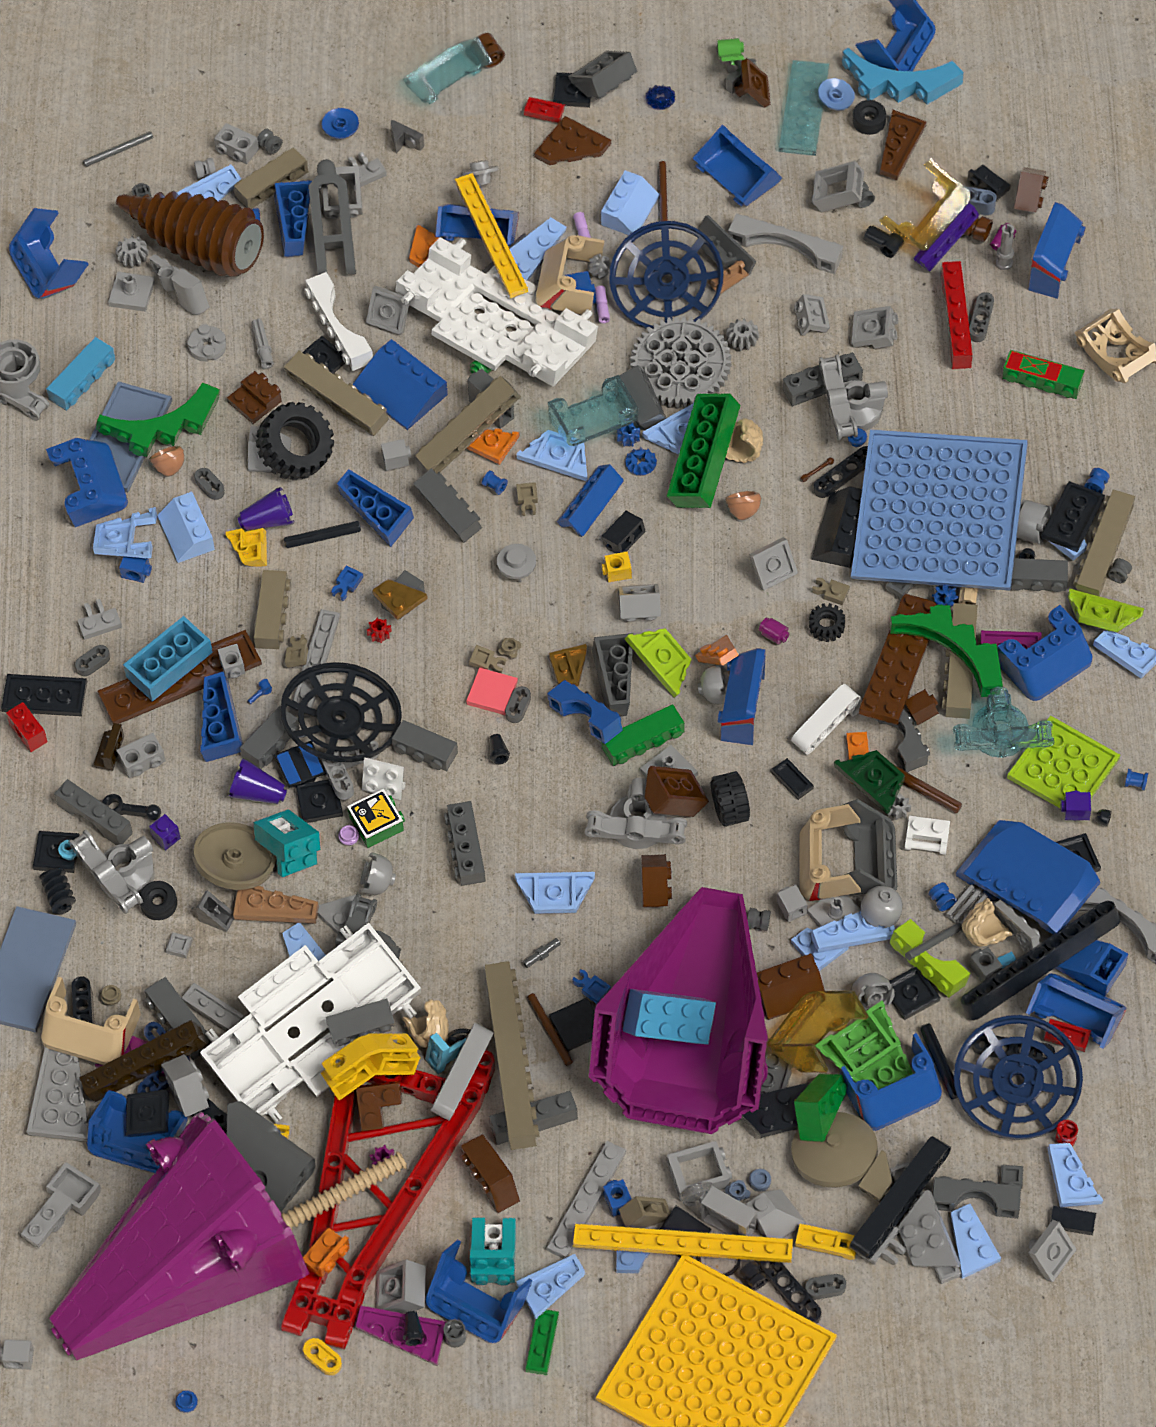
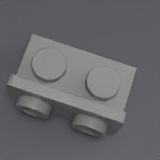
M803 294L794 306L801 335L805 336L809 330L827 332L830 326L823 297Z

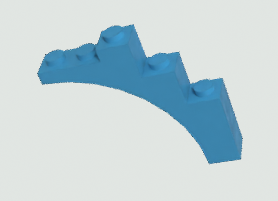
M850 48L843 50L842 64L859 81L858 91L868 100H873L887 92L891 98H894L899 103L916 93L919 99L929 104L963 84L964 72L953 61L928 70L896 71L869 63Z

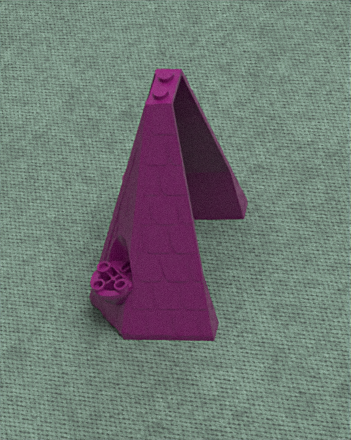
M701 887L596 1005L589 1078L593 1082L597 1081L604 1088L603 1093L613 1103L617 1102L623 1109L622 1113L628 1119L713 1134L718 1131L719 1127L725 1124L730 1125L741 1119L743 1114L749 1111L754 1112L759 1108L761 1086L768 1074L765 1058L768 1035L743 894ZM630 989L699 997L716 1002L708 1045L640 1037L624 1032L623 1026Z
M199 1112L192 1117L179 1137H166L159 1140L152 1139L146 1144L151 1152L153 1161L157 1166L160 1164V1168L141 1188L49 1319L53 1325V1328L50 1330L57 1340L60 1338L63 1340L62 1347L68 1356L72 1354L76 1360L97 1354L158 1330L299 1280L309 1274L292 1230L286 1225L278 1207L265 1191L262 1181L218 1123L208 1115H204L203 1112Z

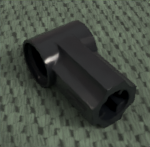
M873 225L868 227L864 235L866 242L880 248L883 255L889 258H893L904 245V240L899 234H888Z

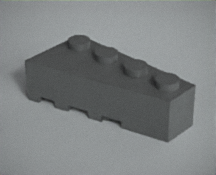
M633 633L594 637L592 654L604 705L609 710L617 712L620 716H627L630 705L633 649L624 638Z

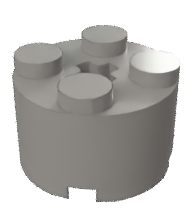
M1023 499L1020 507L1017 538L1033 543H1042L1044 539L1041 538L1048 519L1051 517V506Z

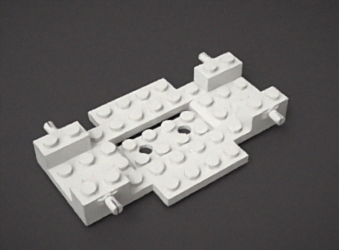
M440 237L429 248L428 259L414 273L407 270L396 281L395 293L404 295L401 298L403 304L405 302V305H407L410 301V306L439 322L432 329V336L494 371L507 360L528 372L530 376L537 377L554 387L596 342L598 326L588 321L592 316L591 310L586 309L582 315H578L566 308L558 315L552 312L553 309L540 307L535 300L538 286L526 279L524 281L528 287V292L510 298L495 265L486 274L470 265L471 254L461 249L466 245V241L462 238L456 244H451ZM482 295L493 300L494 302H488L487 300L483 299ZM498 304L509 309L510 311H504L503 309L499 308ZM482 309L484 313L476 314L474 310ZM514 313L525 318L526 320L518 319L517 317H515ZM512 326L516 331L508 332L506 328Z
M369 923L354 934L347 925L344 926V929H340V932L347 940L319 961L306 945L238 996V999L250 1013L247 1017L221 1037H218L213 1029L205 1033L212 1043L200 1052L201 1057L213 1073L217 1074L237 1101H242L261 1116L269 1114L274 1122L278 1123L283 1117L275 1109L276 1106L287 1097L288 1092L304 1081L316 1097L329 1088V1085L321 1075V1072L325 1070L321 1063L346 1046H339L338 1043L333 1045L330 1032L296 1059H293L291 1062L288 1060L328 1029L327 1016L386 998L388 999L392 1015L402 1009L409 1019L417 1014L410 1006L412 999L421 993V987ZM331 979L333 980L330 984H328L326 987L320 990L317 994H315L308 1001H306L304 1004L298 1007L295 1011H293L291 1014L285 1017L282 1021H280L278 1024L272 1027L269 1031H265L274 1023H276L279 1019H281L283 1016L289 1013L292 1009L298 1006L301 1002H303L305 999L311 996L314 992H316L318 989L324 986L327 982H329ZM331 1001L334 1005L331 1012H324L321 1008L323 1002ZM291 1027H297L300 1030V1035L297 1038L293 1039L288 1036V1030Z

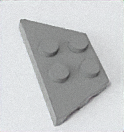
M926 1190L898 1226L911 1262L915 1267L959 1268L961 1267L933 1195L931 1191Z

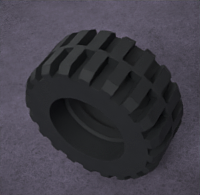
M288 402L286 405L278 406L260 424L256 434L258 438L256 440V447L260 448L257 453L259 458L263 457L265 460L263 464L265 467L269 466L273 474L279 473L281 474L280 477L284 479L288 477L291 480L306 479L310 475L315 474L328 461L327 459L331 457L332 448L334 447V440L331 438L334 436V433L328 427L330 425L328 419L324 420L322 417L324 414L320 411L317 413L314 410L315 407L311 405L306 407L305 403L298 402L296 405L294 402ZM282 427H294L305 434L310 446L308 455H295L285 448L280 436Z

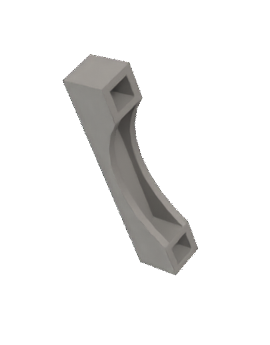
M736 214L728 230V234L740 246L749 247L759 244L786 246L806 256L817 269L832 274L836 273L843 257V245L829 242L819 237L809 236L799 231L789 230L783 226H776L766 221L756 220L746 215Z
M1097 887L1078 912H1088L1104 901L1114 902L1121 923L1135 934L1144 948L1146 957L1156 964V923H1151L1140 912L1133 911L1122 900L1112 897L1104 888Z

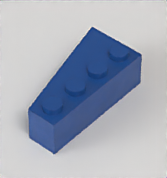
M312 181L275 183L274 201L284 257L303 255L310 206L309 184Z
M350 469L346 471L337 483L342 497L390 547H392L414 519L410 506Z
M224 672L204 677V710H202L203 728L201 730L202 745L200 752L205 762L240 753L243 741L230 685Z

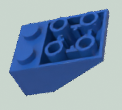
M1096 940L1055 969L1097 993L1106 996L1125 968L1128 953L1110 943Z

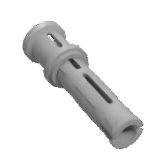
M1007 224V229L1005 225L1002 227L1001 246L997 250L996 266L1001 270H1008L1013 265L1014 250L1012 243L1014 227L1010 224Z

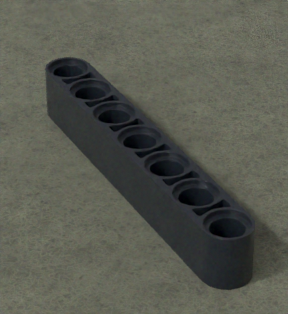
M931 1136L854 1236L850 1249L868 1260L873 1257L947 1159L951 1146L934 1136Z

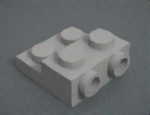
M891 306L855 311L852 331L853 346L873 345L875 349L893 346V340H897V331L894 328L895 324H898L897 313H894Z

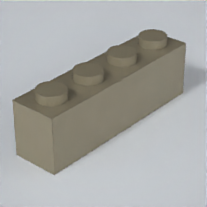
M294 147L283 152L273 161H269L259 170L238 181L234 185L235 197L245 208L253 209L274 195L275 183L294 182L307 174V160Z
M263 570L254 633L255 648L280 649V642H284L282 626L286 625L287 614L284 611L289 606V596L286 595L287 591L291 590V579H288L287 571Z

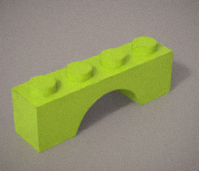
M910 919L893 931L889 944L892 945L894 950L905 957L906 952L923 943L925 931ZM927 951L911 960H907L911 965L917 967L922 975L929 979L948 998L966 986L970 976V972L958 961L938 960Z

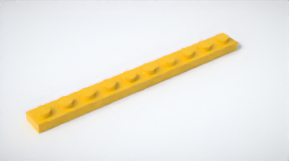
M575 1224L573 1247L786 1263L792 1262L793 1239L587 1224Z

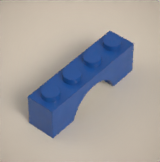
M564 680L547 693L550 708L562 716L575 713L589 716L588 722L591 735L602 743L606 744L622 731L620 715L606 708L603 703L594 700L588 693L585 694L579 690L576 685Z

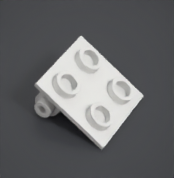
M364 758L362 791L376 793L384 789L388 796L391 795L392 798L401 800L402 790H404L406 782H403L404 767Z

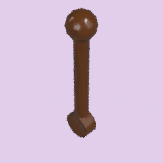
M829 457L825 463L808 474H803L800 479L803 482L807 481L816 472L827 465H832L834 459Z

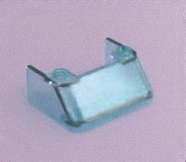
M474 37L453 45L405 76L403 81L424 103L428 102L431 104L439 99L438 95L441 91L468 74H472V76L482 71L481 67L491 64L492 60L480 39Z

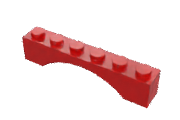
M961 261L942 262L941 282L947 308L952 369H969L972 366L973 353Z

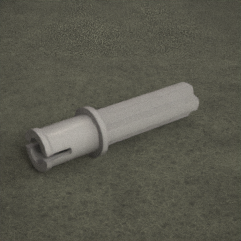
M258 318L252 321L258 346L257 354L260 356L262 367L269 369L274 365L271 356L272 348L268 345L263 322Z

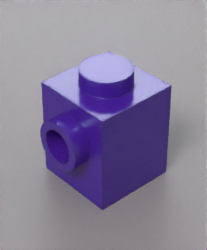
M1071 791L1065 793V799L1061 800V812H1064L1065 820H1090L1091 792Z
M166 814L149 826L152 839L165 851L181 839L178 826Z

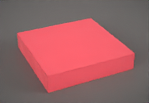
M479 668L467 698V705L505 715L506 706L517 686L518 678Z

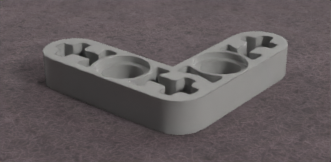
M374 740L367 745L373 751L379 748L378 743ZM360 749L349 752H334L336 756L364 754ZM379 754L369 759L374 760L379 756ZM322 759L326 775L336 796L342 800L351 798L354 795V788L346 768L364 763V760L357 762H334ZM335 774L343 775L341 778L333 777Z

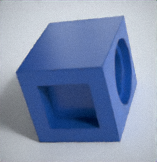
M123 556L119 567L121 578L144 583L152 570L149 558Z
M612 1180L603 1186V1195L612 1216L620 1215L619 1209L632 1200L624 1180ZM614 1194L622 1195L619 1199H615L612 1196Z

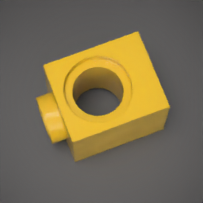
M628 552L604 556V564H601L603 576L607 575L608 583L632 579V568Z

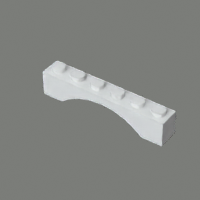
M327 272L305 280L307 287L304 289L308 299H312V306L315 312L320 313L319 317L322 324L327 325L330 338L335 339L334 342L338 352L342 351L345 364H349L353 371L367 366L373 358L372 349L365 337L347 330L333 313V304L336 298L335 289Z

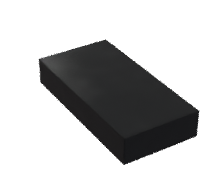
M788 758L772 769V774L797 800L814 789V785Z
M1053 1206L1051 1222L1052 1220L1060 1222L1065 1231L1093 1236L1096 1213Z

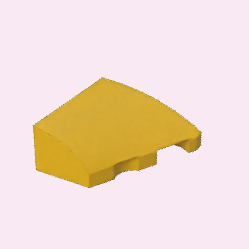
M241 528L225 532L226 537L230 540L244 565L253 567L267 566V541L264 528L246 532Z

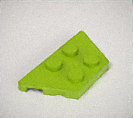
M1069 589L1067 596L1078 622L1107 631L1119 632L1141 618L1144 612V608L1073 589Z
M658 629L655 632L646 631L637 635L629 634L625 637L626 642L674 698L680 694L681 690L679 689L685 679L686 669L690 665L691 658L667 629Z

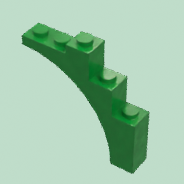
M202 382L196 393L185 404L163 416L147 420H121L100 414L97 419L96 430L103 435L117 438L123 443H129V451L137 456L147 458L156 440L165 445L175 446L183 428L192 434L201 435L219 400L220 389Z
M950 605L931 606L929 614L917 613L915 615L898 614L891 616L890 634L921 636L943 645L956 654L970 669L978 684L981 697L1001 696L1003 682L997 644L983 643L976 645L973 624L953 626Z

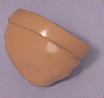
M180 446L168 447L152 455L149 460L158 472L169 477L176 474L182 467L185 457L184 450Z
M743 491L729 495L725 499L730 512L737 519L745 520L758 511L762 498L758 492Z

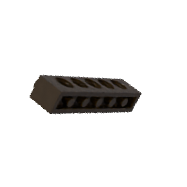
M190 1020L79 1078L86 1096L94 1102H98L104 1098L108 1090L117 1092L162 1069L161 1064L184 1054L187 1056L208 1044L201 1027L193 1020Z

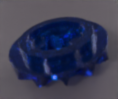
M655 84L646 93V101L654 109L669 108L675 102V91L671 90L670 86L666 87L664 84L657 86ZM657 94H664V97L660 96L659 98H657Z

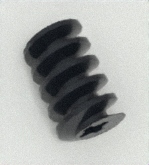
M64 869L47 870L39 876L50 907H52V913L57 915L69 912L76 901L75 897L72 896L73 891L70 889V883L67 882L68 878L64 876L66 874Z

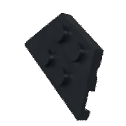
M811 1082L761 1094L759 1108L754 1112L749 1111L743 1114V1120L752 1126L761 1138L798 1129L794 1101Z

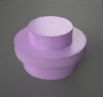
M346 825L339 831L338 837L342 844L353 845L359 839V832L355 827Z

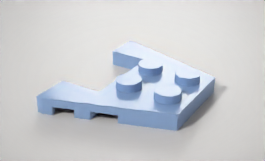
M156 507L149 508L148 513L141 515L139 512L133 513L131 518L125 520L117 518L97 524L93 544L94 554L152 558L153 547L151 541L133 542L136 526L156 524Z

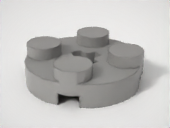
M202 324L190 334L188 348L191 355L199 361L208 362L207 359L212 358L216 360L226 351V337L220 329ZM209 341L211 343V345L207 344L206 346H204V342Z

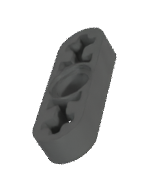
M988 292L979 294L976 300L969 328L970 337L973 342H982L986 338L994 307V297ZM984 300L988 301L986 308H983ZM979 314H983L987 318L985 320H979L976 318V316ZM977 326L981 327L979 334H975L977 331Z

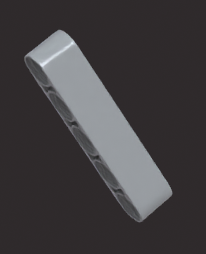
M474 1023L430 1110L431 1112L450 1121L494 1032Z

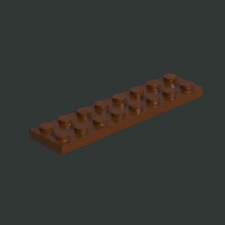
M905 594L901 599L896 615L929 614L930 607L938 604L932 600ZM889 630L859 708L860 715L898 725L930 641L929 639L910 634H890Z
M246 630L212 643L213 653L153 702L128 678L98 690V695L112 724H120L204 689V677L223 672L218 654V649L237 644L245 671L262 665L261 659Z

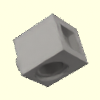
M237 644L218 649L220 663L227 679L237 678L245 674L244 663Z
M5 1340L4 1347L0 1348V1361L3 1362L4 1367L7 1369L31 1370L34 1353L32 1342Z

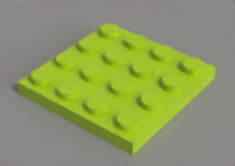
M1050 715L1010 770L1007 779L1061 809V800L1065 799L1066 792H1091L1092 799L1119 761L1120 754Z

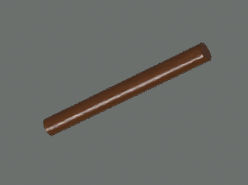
M660 161V221H668L666 162Z
M535 993L528 995L529 1002L565 1066H569L573 1061Z

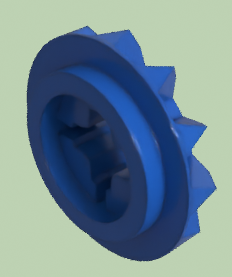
M640 447L637 450L633 449L631 453H627L625 463L631 473L647 475L655 469L657 459L655 453L650 452L649 448L645 450ZM644 457V462L642 461L638 464V459Z

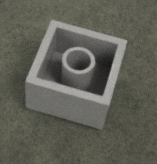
M184 1054L161 1064L173 1099L185 1117L209 1107L207 1099L210 1098L208 1091L201 1083L203 1077L193 1060L189 1061Z

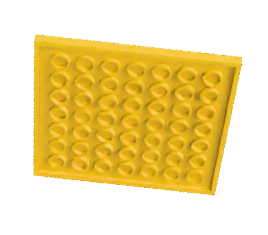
M682 1255L597 1394L596 1400L644 1427H785L836 1341L837 1335L690 1256Z

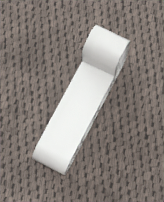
M842 684L799 728L791 741L806 755L810 754L848 714L855 716L859 713L863 700L848 685Z

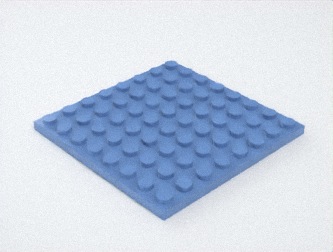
M870 430L851 578L1011 591L1028 440Z

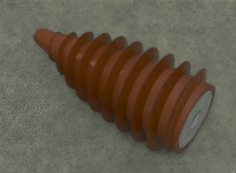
M171 191L166 196L162 192H158L154 197H150L149 194L145 196L123 194L119 195L116 199V205L133 219L138 220L140 227L146 229L149 237L156 239L160 246L168 248L173 254H179L182 259L191 261L196 266H202L207 271H214L220 276L229 275L230 277H236L248 272L260 255L264 240V228L262 223L256 219L254 211L249 207L242 209L238 204L230 205L226 200L217 201L214 197L205 199L201 194L192 196L189 192H183L178 195L176 191Z

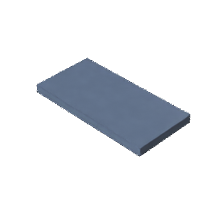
M118 381L102 415L129 421L160 417L167 413L172 403V396ZM95 427L90 440L104 442L109 445L125 492L128 493L145 457L137 456L129 451V443H123L117 438L103 435Z
M16 906L0 948L1 1025L37 1032L73 935L76 920Z

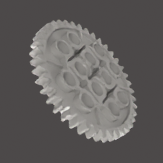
M675 316L674 321L668 317L667 323L663 320H660V325L653 323L654 329L647 327V333L642 332V338H637V343H634V350L631 351V369L639 365L645 370L658 400H661L662 406L668 402L669 407L675 403L676 408H679L680 404H683L684 408H686L687 403H690V405L694 403L696 394H715L714 391L720 392V386H725V381L728 380L731 367L730 348L727 341H724V336H719V330L714 331L713 325L708 327L707 322L701 324L700 319L693 322V317L689 321H686L685 316L680 321L677 316Z

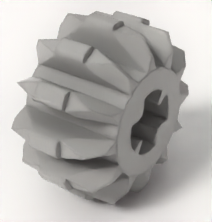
M132 235L130 239L124 237L123 242L118 241V247L116 248L118 261L123 263L125 267L130 265L133 268L136 264L140 266L141 262H146V256L149 253L146 242L141 241L140 237L134 239Z
M745 318L743 321L736 319L735 323H730L726 332L728 343L732 344L733 349L739 347L740 351L743 348L749 350L750 346H755L756 341L759 339L757 325H753L752 320L746 322Z

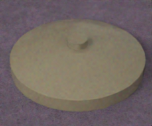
M220 823L205 829L197 837L193 849V861L199 873L211 883L232 890H245L261 885L271 876L276 862V856L255 840L254 828L240 823Z
M837 1112L824 1142L800 1140L798 1129L792 1141L791 1153L795 1168L806 1180L823 1187H843L861 1180L866 1175L878 1156L876 1135L869 1124L855 1115Z

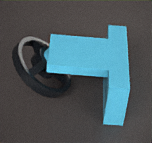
M461 1028L451 1031L448 1034L450 1047L438 1033L430 1036L425 1060L437 1074L443 1072L446 1064L457 1058L471 1029ZM459 1033H467L466 1035H459V1036H457V1037H452V1036H454V1035H456V1034H459Z

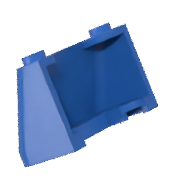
M723 124L693 157L697 162L695 166L703 173L707 171L735 196L733 200L741 207L743 204L748 206L782 180V177L771 166L758 157Z
M108 1090L89 1119L88 1150L95 1156L155 1173L160 1168V1164L158 1166L155 1164L146 1144L152 1139L159 1140L166 1137H179L185 1129L188 1116L185 1117L181 1111L172 1110L169 1112L168 1133L128 1137L126 1136L127 1100L122 1094Z

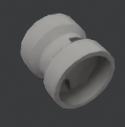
M213 157L207 158L206 161H194L198 179L216 172Z

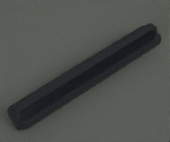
M353 521L284 537V544L286 548L357 533L361 531L360 522Z
M930 1023L921 1026L920 1031L950 1098L954 1100L957 1098L954 1087L953 1072Z

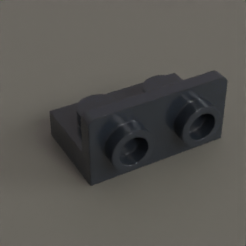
M983 164L975 171L973 169L968 171L967 182L970 186L992 191L996 195V201L1010 190L1011 185Z

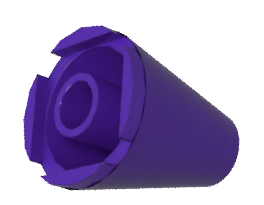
M282 487L276 488L242 510L238 517L240 527H245L246 530H255L294 524L295 521L290 520L293 512L286 494L282 495L280 493L283 490Z
M241 760L240 769L235 774L228 797L272 804L284 801L287 790L284 789L285 785L248 760Z

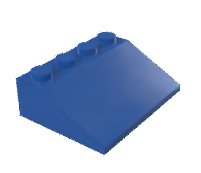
M392 339L376 352L353 383L359 393H365L372 399V402L383 405L387 410V415L406 430L411 428L448 395L447 382Z

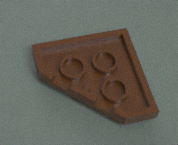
M564 116L534 152V158L550 166L556 165L560 161L568 160V162L583 160V157H601L612 142L606 136Z

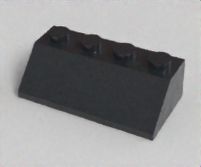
M847 487L830 493L812 560L848 568L851 567L862 489Z

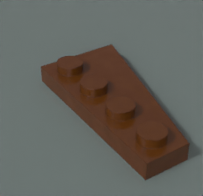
M892 109L880 169L881 175L898 180L926 128L927 121Z

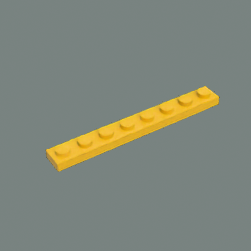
M473 173L456 178L455 184L510 298L527 293L528 287Z

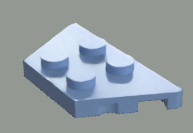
M694 403L643 431V438L679 454Z
M547 430L540 438L529 443L530 446L524 451L520 450L517 453V459L587 481L584 441Z
M595 872L515 873V880L535 914L576 913L595 879Z

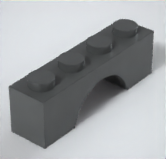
M905 709L903 710L898 725L878 720L879 724L894 726L903 734L904 740L897 747V758L904 771L909 772L928 765L929 749L926 744L923 745L921 734L918 728H914L909 712H906Z
M67 779L54 793L59 807L72 816L79 814L88 819L100 830L106 839L115 845L124 844L133 834L129 820Z
M940 1176L934 1179L933 1198L940 1211L952 1212L960 1202L970 1198H977L990 1204L995 1211L996 1217L1018 1219L1021 1186H1017L1014 1183L995 1184L993 1181L976 1182L969 1178L957 1180L948 1176Z

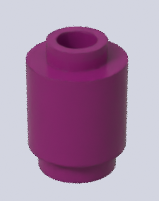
M766 617L759 626V631L762 635L778 645L782 642L785 643L790 635L788 632L789 628L773 618L769 619Z

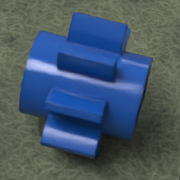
M623 423L621 428H617V442L621 441L623 447H634L636 441L640 442V428H635L634 423Z
M943 585V587L937 586V592L932 594L938 605H950V607L953 606V600L959 598L955 592L956 588Z

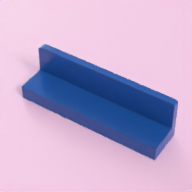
M611 464L598 466L557 523L561 527L571 526L579 536H584L622 485L624 479Z

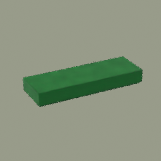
M546 1309L539 1317L535 1318L526 1372L548 1375L559 1311Z

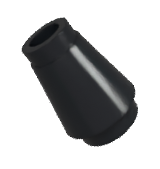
M493 734L489 738L490 759L495 764H504L508 761L510 752L501 735Z
M416 1311L406 1312L404 1314L403 1340L409 1346L419 1345L423 1343L425 1335L418 1313Z

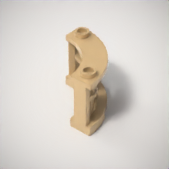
M1109 309L1102 316L1080 330L1075 331L1076 341L1107 375L1116 382L1127 383L1129 381L1128 377L1150 363L1156 364V345L1143 339L1141 336L1136 338L1131 333L1133 329L1127 323L1119 309ZM1108 319V323L1103 328L1100 324ZM1094 327L1101 333L1100 335L1097 332H1093L1092 336L1096 339L1095 341L1091 340L1087 333ZM1109 341L1114 345L1126 344V358L1107 356V342Z

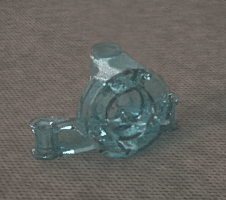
M996 687L990 691L985 707L980 709L973 718L972 726L958 724L953 727L956 739L954 748L959 751L980 750L989 756L999 758L1013 756L1022 748L1052 746L1055 743L1051 733L1053 724L1050 721L1044 720L1028 725L1026 716L1018 708L1012 706L1011 695L1008 694V689ZM995 721H1004L1008 724H1000L996 726Z

